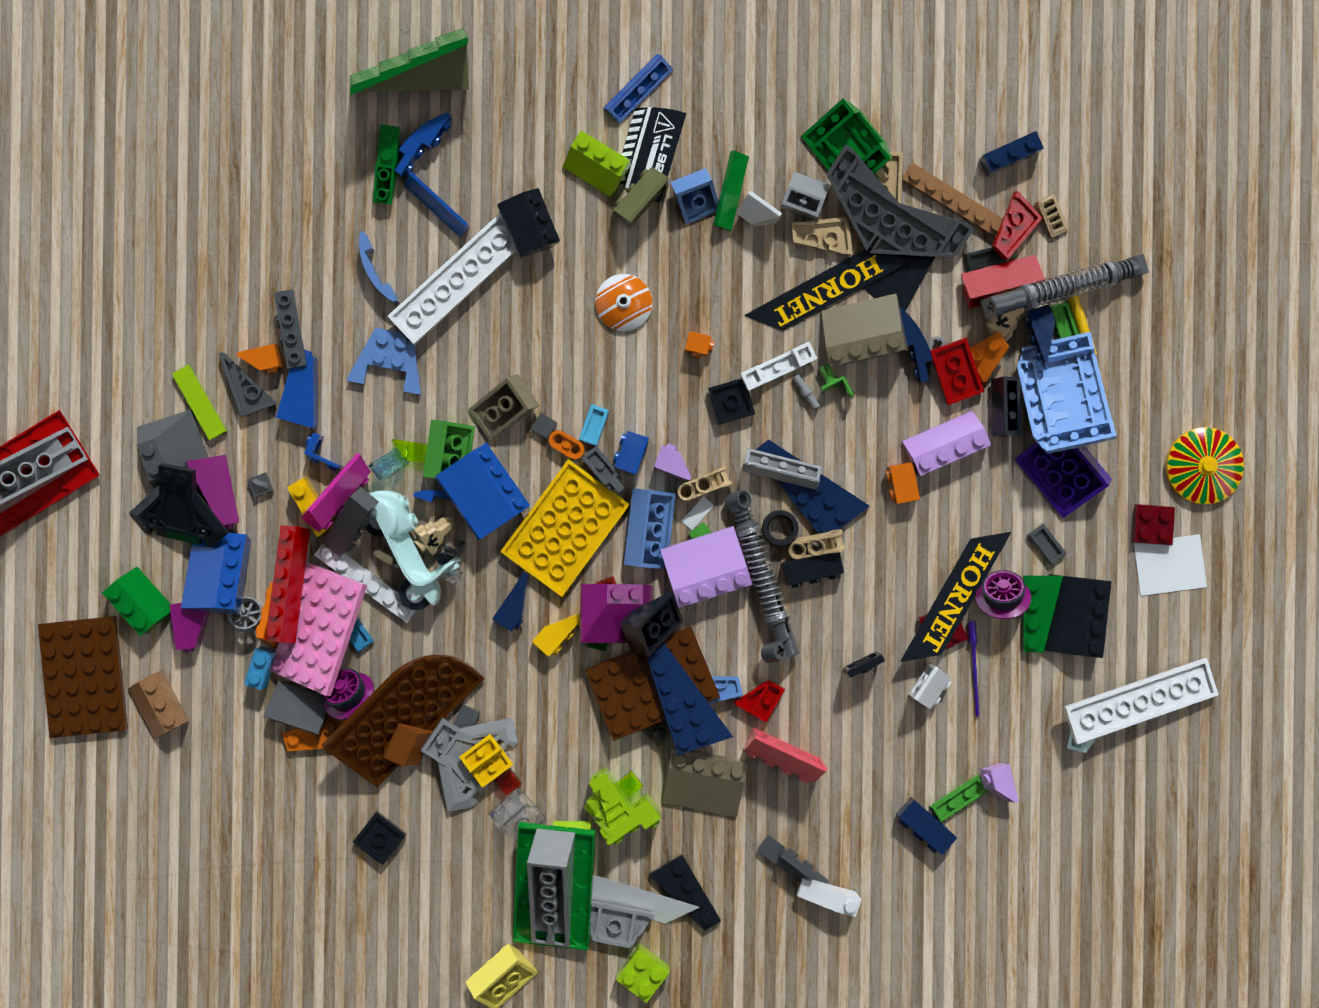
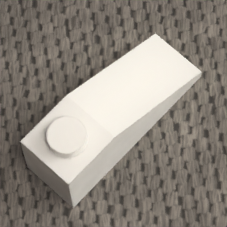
M802 877L797 896L853 917H856L862 900L853 890Z

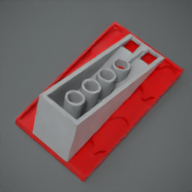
M60 410L0 446V537L100 476Z

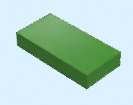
M1069 302L1052 306L1051 310L1055 318V330L1058 339L1078 335Z

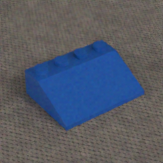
M487 442L435 476L478 540L489 535L530 507V504Z
M228 533L214 547L206 546L205 540H202L200 545L192 543L181 609L239 615L251 546V539L247 534Z

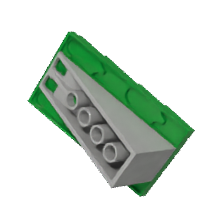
M519 822L513 942L589 950L596 830Z

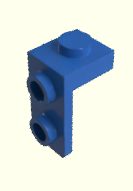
M314 432L312 435H309L305 443L307 447L304 454L309 456L308 459L315 463L322 461L326 463V468L333 471L337 469L342 470L344 466L316 454L324 436Z

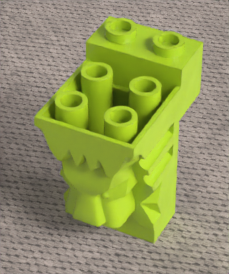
M604 767L590 777L589 785L593 789V793L587 799L585 809L594 817L595 822L599 825V831L608 846L612 843L616 845L621 842L626 833L632 834L639 829L640 823L645 830L648 827L652 829L660 823L661 811L648 793L632 804L607 767Z

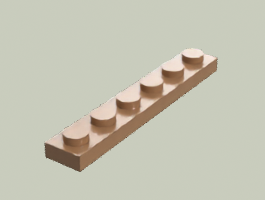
M910 164L902 177L903 182L992 237H996L1003 220L1002 217L916 164Z

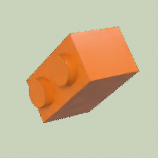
M913 462L888 466V471H885L887 482H891L892 489L889 490L891 501H894L895 504L920 500Z

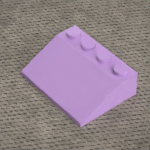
M734 526L660 549L679 608L752 585Z

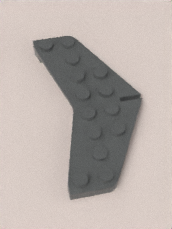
M844 145L828 171L827 177L865 250H868L876 236L879 237L869 253L955 257L975 229L966 222L899 203L858 154L847 145Z

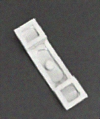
M807 342L767 362L740 373L749 391L816 360L817 356L810 342Z

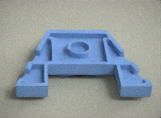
M375 328L347 377V381L365 384L369 365L404 371L407 373L403 392L421 395L415 345L404 333Z

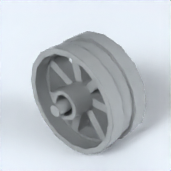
M242 597L239 615L227 613L228 620L234 629L240 633L248 634L255 632L260 623L262 606L253 597ZM250 603L248 608L244 607L243 604ZM255 604L260 609L256 611H251ZM260 614L258 620L256 621L253 618V616ZM233 615H238V616H240L238 619H236V620L233 622V619H232ZM244 620V627H238L237 624ZM252 621L254 623L251 626H248V622Z

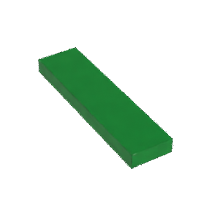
M735 150L730 152L713 226L727 231H732L749 160V156Z

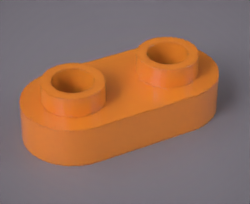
M556 430L549 436L551 447L567 457L579 459L584 455V445L565 432ZM558 436L562 438V442L560 444H557L555 442V439ZM574 446H577L579 448V451L576 454L572 453V448Z

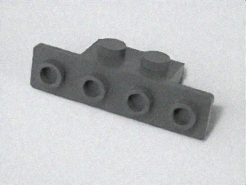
M291 289L275 292L274 296L278 313L277 325L281 330L280 343L282 348H284L287 368L306 366L307 362L294 291Z
M767 835L757 849L758 852L800 883L802 877L829 883L827 878L814 869L812 863L806 859L803 861L798 857L799 854L792 848L787 849L770 835Z

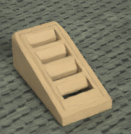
M1055 194L1045 197L1034 204L1038 213L1043 217L1042 221L1051 238L1069 230ZM1051 203L1052 206L1044 208L1043 205ZM1054 210L1055 213L1047 216V212ZM1057 216L1058 220L1050 223L1049 220ZM1060 223L1062 227L1053 231L1052 227Z

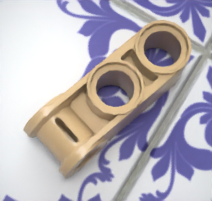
M724 466L707 475L680 485L677 489V496L683 501H688L733 483L729 480L726 473L727 468ZM700 480L708 482L709 487L707 490L703 491L699 488ZM683 487H688L691 490V495L687 498L681 495Z
M837 529L826 533L795 538L789 547V554L794 559L842 552L846 550V545L843 544L841 536L843 531ZM815 541L820 542L822 547L815 548L812 543ZM800 545L803 548V551H796L794 549V546Z

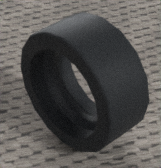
M776 510L769 513L763 520L762 534L769 543L776 546H786L797 537L799 531L798 522L790 512ZM776 517H784L791 524V533L785 539H776L769 532L770 522Z

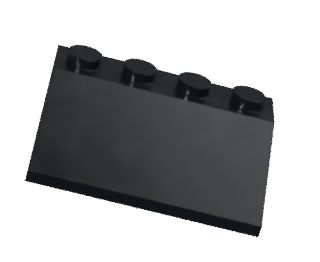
M1063 576L1044 651L1103 658L1112 581Z

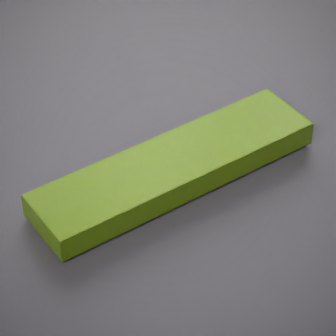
M188 364L172 373L208 439L211 441L227 432L192 367Z

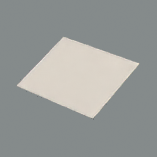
M1200 534L1174 537L1173 545L1134 543L1141 596L1207 587Z

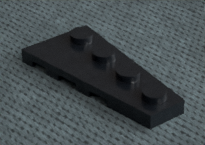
M683 854L649 873L673 899L699 907L688 914L704 931L721 922V918Z

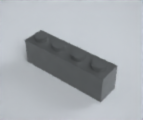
M360 487L350 496L322 543L339 557L345 552L349 554L355 547L354 542H357L362 536L361 530L363 531L369 525L368 519H371L377 512L375 508L379 501Z

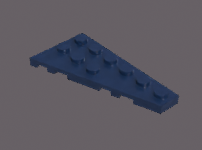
M769 439L756 449L801 461ZM822 474L817 489L776 480L818 534L843 528L869 507L868 504Z
M663 642L647 657L677 754L681 755L733 738L727 727Z

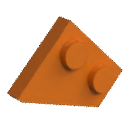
M1000 331L970 348L983 382L990 378V375L1010 348Z

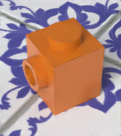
M689 331L685 352L692 353L691 356L703 359V356H707L708 352L712 353L714 341H711L712 336Z

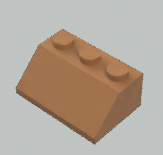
M163 671L156 672L128 688L154 739L189 721Z

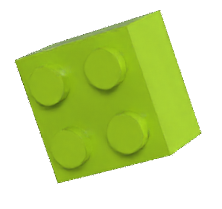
M639 943L616 973V980L647 1003L670 973V966Z

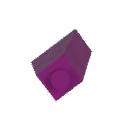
M182 603L170 604L176 650H182L183 653L193 652L194 648L201 645L210 612L181 609Z

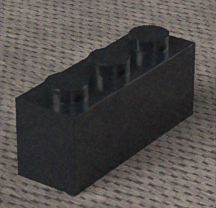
M1003 376L991 379L992 437L1022 435L1020 377Z
M840 552L782 562L786 585H791L792 588L803 586L802 582L810 581V584L822 582L821 578L829 577V580L840 578V574L844 573Z

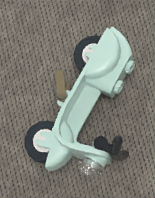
M389 490L369 493L379 503L375 508L377 512L371 519H368L370 523L365 529L373 536H385L390 548H383V552L375 550L374 556L390 565H394V567H400L407 578L400 586L399 596L401 602L412 610L424 609L430 603L433 606L437 605L441 597L438 579L445 576V581H450L451 584L462 579L460 575L463 572H460L458 564L461 559L458 556L464 552L465 541H459L456 549L451 546H445L444 553L437 556V562L440 566L433 572H429L409 532L418 527V520L408 507V499L397 492Z

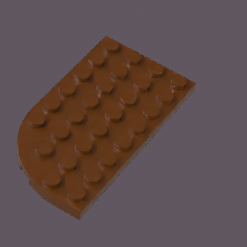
M438 654L416 658L395 670L322 744V747L339 761L378 787L399 766V764L383 757L397 724L401 723L433 731L442 717L446 719L485 678L467 662L453 656Z

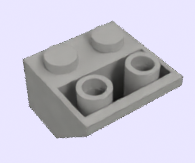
M793 172L780 208L815 221L820 214L829 184Z

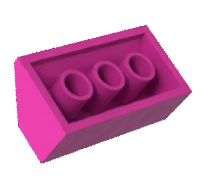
M359 453L353 456L301 516L317 532H320L322 529L327 530L333 523L331 518L335 514L339 516L344 508L343 504L356 492L355 490L359 485L363 487L369 481L367 476L371 471Z

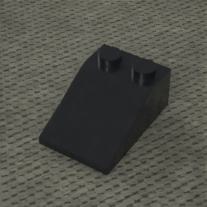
M670 591L631 611L620 623L630 651L649 657L683 623V619L674 593Z

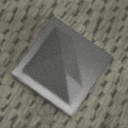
M267 473L248 479L254 497L273 491Z

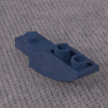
M900 308L907 345L911 347L909 357L911 361H914L915 369H913L914 379L918 380L919 384L928 382L929 378L925 363L932 361L930 349L915 321Z

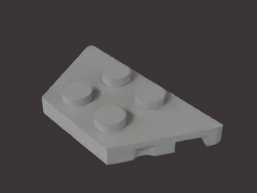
M592 900L590 931L592 940L594 942L631 948L636 939L643 933L645 927L654 918L655 912Z

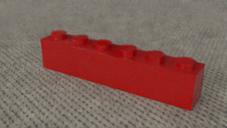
M280 526L266 641L296 643L310 529L298 526Z

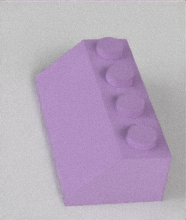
M973 411L902 441L910 461L913 462L914 471L917 476L924 475L991 445L983 425Z

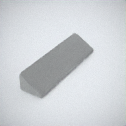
M747 448L742 471L817 489L822 466Z

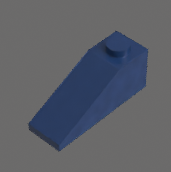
M524 571L492 618L511 632L514 628L518 630L524 621L521 618L524 615L529 573L527 571Z

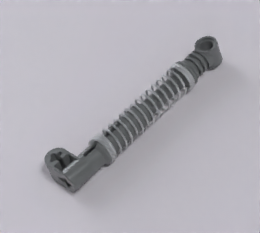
M1141 254L1118 262L1107 261L1103 264L1100 263L1098 266L1094 265L1093 267L1089 266L1087 269H1078L1076 272L1072 271L1071 274L1067 272L1065 275L1061 274L1060 277L1055 276L1054 278L1050 277L1049 280H1039L1038 283L1024 284L1017 290L981 300L980 303L985 320L1016 309H1031L1056 302L1057 300L1060 301L1068 297L1088 293L1089 291L1118 284L1121 280L1147 274L1149 270L1145 256Z
M740 490L730 493L725 497V506L730 512L735 513L733 517H736L735 522H738L735 531L738 539L744 540L740 545H746L742 551H748L744 557H750L746 563H752L748 569H754L750 575H756L752 580L755 581L754 586L758 588L756 592L760 594L758 596L762 600L760 604L764 606L762 610H765L764 616H767L765 621L771 627L775 639L762 647L761 657L766 663L784 661L799 654L789 623L790 614L784 608L786 604L782 602L784 600L780 596L782 592L778 591L780 586L777 587L776 585L778 581L774 579L776 576L772 573L774 569L768 570L767 566L772 565V563L766 564V560L770 559V557L764 558V554H767L768 551L762 552L766 545L760 546L759 544L764 539L758 540L757 538L762 536V534L756 535V532L760 531L758 522L751 518L753 514H750L752 511L748 509L752 502L751 496L746 490Z

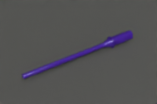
M968 621V642H970L972 648L975 714L979 716L975 649L978 641L976 621Z

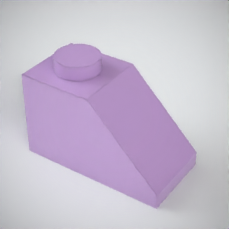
M668 443L666 446L662 445L654 467L690 481V473L681 453L677 451L678 447Z
M998 763L980 769L981 781L985 789L1003 801L1019 802L1010 764Z

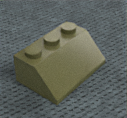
M653 167L649 170L645 169L639 175L640 180L637 184L632 183L626 190L628 194L623 199L620 197L613 205L615 207L613 213L630 228L669 185V178Z

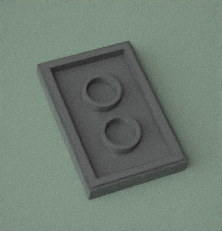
M278 681L265 711L264 718L319 736L328 713L325 710L322 695Z

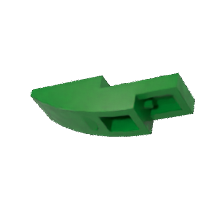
M380 124L373 203L389 205L393 203L397 181L395 169L399 164L400 156L399 126Z

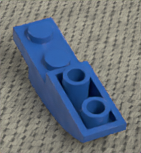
M446 112L429 120L413 132L403 143L399 151L404 157L395 169L398 175L404 178L413 171V164L416 159L419 160L424 154V147L432 150L433 147L436 148L442 140L441 135L444 131L447 132L452 125L450 114Z

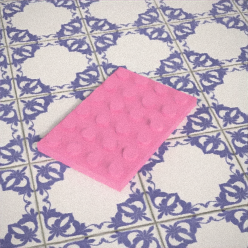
M306 562L296 643L278 642L270 671L325 696H331L367 585L313 563Z

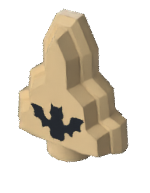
M1020 308L988 319L984 323L991 336L1000 331L1007 341L1012 337V332L1018 328V321L1026 316L1029 309Z
M451 515L446 516L437 522H429L425 526L420 525L414 529L413 532L416 539L413 542L416 548L421 553L426 551L430 556H433L437 552L438 546L443 542L444 536L453 527L454 518Z

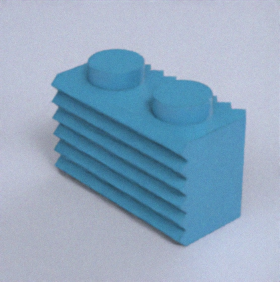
M261 646L254 649V656L250 660L251 664H249V671H247V678H245L246 682H244V685L259 690L267 688L272 672L270 671L272 662L276 654L275 650Z

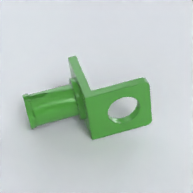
M826 364L825 368L822 366L818 369L826 382L821 387V393H825L843 384L851 400L854 399V394L844 376L836 378L829 364Z

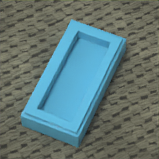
M591 404L579 437L580 441L594 446L598 445L609 410Z

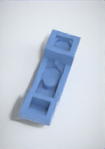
M361 231L359 235V250L368 277L385 297L395 304L400 303L392 285L389 283L382 284L368 255L375 250L368 235Z

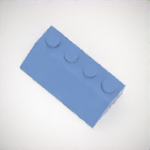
M633 488L624 565L666 569L660 549L670 546L676 493Z

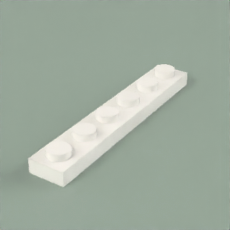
M324 544L315 553L314 556L339 574L366 584L365 593L406 623L409 622L417 611L404 606L397 590L346 553L339 557Z

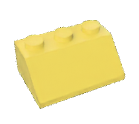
M507 944L493 958L488 960L484 966L472 974L466 981V984L475 1000L489 1008H499L538 972L518 949Z

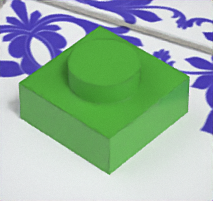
M703 522L692 530L689 535L694 539L712 532Z

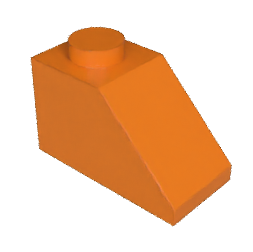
M276 344L236 352L239 358L260 371L267 372V374L279 372L278 369L283 368L279 346Z

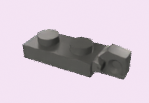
M597 446L582 457V460L609 490L614 488L619 495L626 491L620 483L623 480L620 473Z

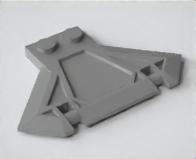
M442 717L426 740L421 751L438 761L448 812L473 807L477 802L473 798L475 793L477 792L482 795L489 785L488 783L482 788L459 756L489 734L496 741L498 739L502 740L500 746L504 751L508 745L514 748L518 742L513 717L463 728L455 726ZM466 786L470 788L467 793L463 792Z

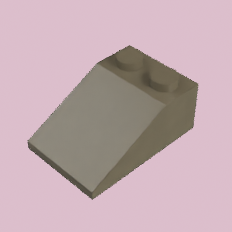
M517 374L507 377L468 410L490 441L526 417L540 405Z

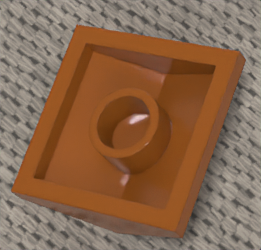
M398 723L383 757L403 767L418 766L424 754L421 748L433 731Z

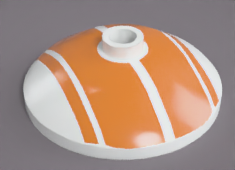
M618 274L608 278L599 287L595 298V307L599 318L609 328L622 332L632 331L643 325L649 318L652 310V295L647 285L638 277L629 274ZM626 298L627 303L624 305L621 304L620 299Z

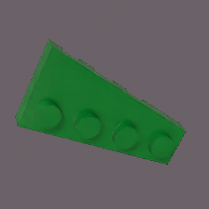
M1024 575L1025 585L1031 594L1030 606L1024 613V652L1044 653L1063 576Z

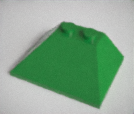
M842 98L801 135L828 171L844 145L853 149L874 174L892 159L888 146L882 136L863 112L845 98Z

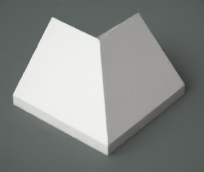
M752 191L747 194L736 212L750 223V227L777 223L782 214Z

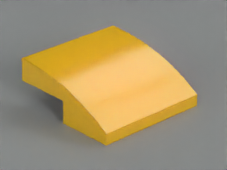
M491 734L459 756L482 788L514 765Z

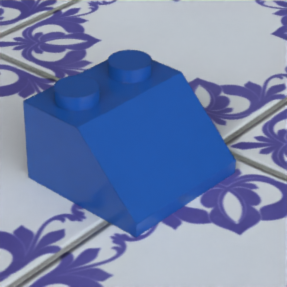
M627 431V434H622L619 442L622 445L620 453L616 452L613 463H616L615 468L637 475L650 439Z

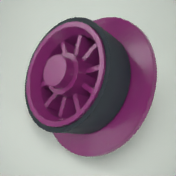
M999 570L985 577L981 587L977 590L976 602L980 610L992 618L1013 619L1027 611L1031 603V594L1021 576L1012 571Z
M353 669L339 670L331 696L322 694L326 712L334 719L346 720L374 692L373 681L366 674L358 673Z

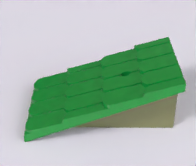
M464 28L435 37V41L411 48L405 54L380 61L377 66L350 75V95L357 92L469 90L468 36Z

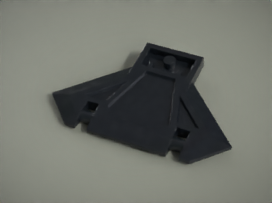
M165 463L159 464V485L129 512L147 534H152L154 529L157 532V536L198 545L201 544L202 540H205L206 546L214 547L229 533L197 493L195 469Z

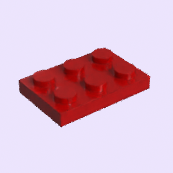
M966 337L930 350L932 362L947 405L985 392Z

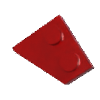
M767 679L737 699L734 704L762 721L767 722L785 688Z

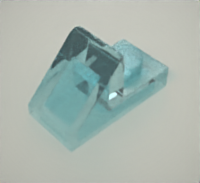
M397 447L371 462L368 466L378 480L381 481L384 478L388 479L407 465L409 461Z

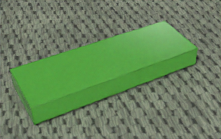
M976 774L932 803L930 807L939 821L943 822L987 793L988 790L984 788L980 776Z

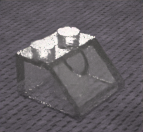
M518 788L488 813L497 829L516 843L519 822L541 824L547 819L532 800Z

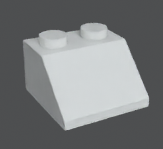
M929 663L909 692V695L931 709L932 706L935 707L940 701L941 697L939 695L941 692L949 688L951 676Z

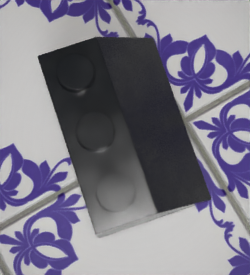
M539 188L522 192L497 204L518 258L549 250L560 242Z

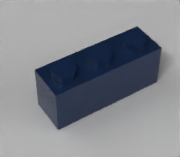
M1037 131L983 154L979 161L986 176H990L1039 154L1044 147Z
M912 797L896 813L900 818L898 822L906 829L908 826L913 829L914 832L912 834L920 841L924 839L929 843L927 847L935 854L939 852L943 855L957 839L947 827Z

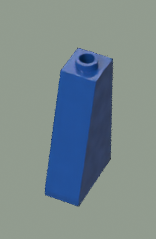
M304 350L307 365L290 368L276 418L317 429L318 362L317 358L312 356L313 352Z

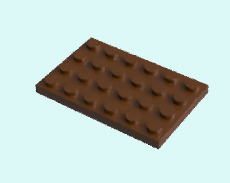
M116 616L38 624L49 737L57 738L128 730Z
M689 626L672 633L664 643L707 702L720 698L692 627ZM628 651L585 669L613 741L666 720L647 657Z

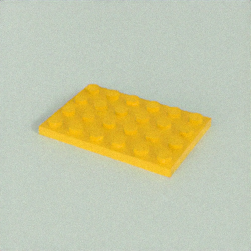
M568 459L500 552L563 597L630 504Z

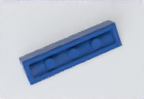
M656 54L604 106V109L620 124L673 71L672 67L662 55Z
M413 172L408 174L405 187L454 233L461 237L469 228L468 223Z

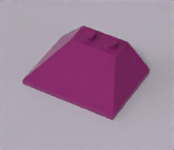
M580 584V643H627L620 622L631 611L653 600V585Z

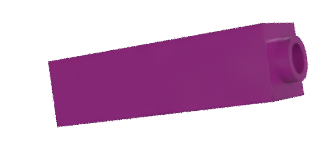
M226 454L186 461V468L196 470V488L202 499L226 529L235 528L234 524L239 523Z

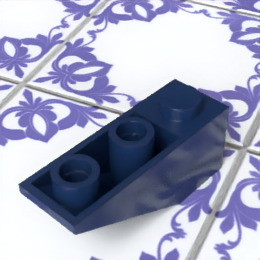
M1049 304L1027 310V316L1024 319L1026 329H1030L1032 333L1030 335L1032 346H1036L1038 350L1036 352L1037 360L1043 364L1044 369L1048 366L1055 330V318Z

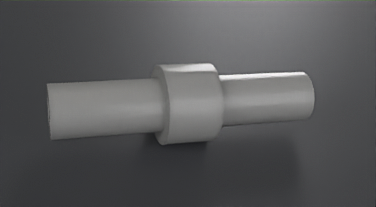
M799 374L794 376L792 379L801 390L800 394L802 397L807 399L813 410L818 408L820 405L813 396L811 388L806 386Z

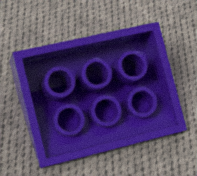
M1035 441L1014 459L1062 518L1107 488L1112 481L1109 474L1085 446L1047 454Z

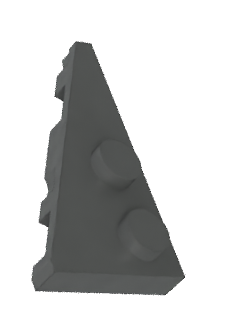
M218 353L241 417L277 405L276 401L226 353Z

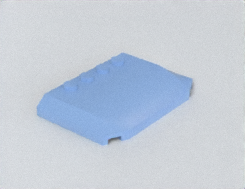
M1090 332L1052 340L1046 369L1037 360L1036 352L1038 350L1036 346L1031 345L1022 348L1017 370L1033 439L1047 454L1117 439Z

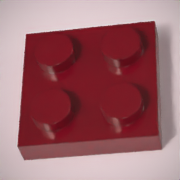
M1135 504L1132 543L1173 545L1175 507Z

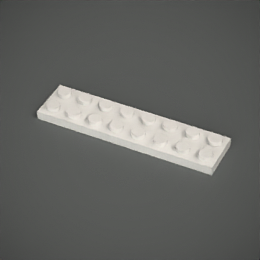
M499 213L388 315L390 320L414 345L516 252L501 214Z
M1203 658L1075 702L1063 708L1074 743L1080 744L1218 696L1219 694L1208 660Z

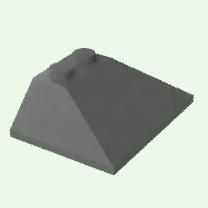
M192 409L137 427V446L148 480L154 489L159 485V464L165 463L185 467L186 461L208 458Z

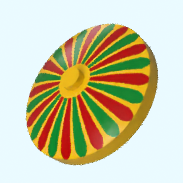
M1196 428L1183 433L1172 443L1165 460V472L1170 486L1180 497L1196 504H1213L1226 499L1237 489L1243 477L1244 459L1238 444L1225 432L1214 428Z

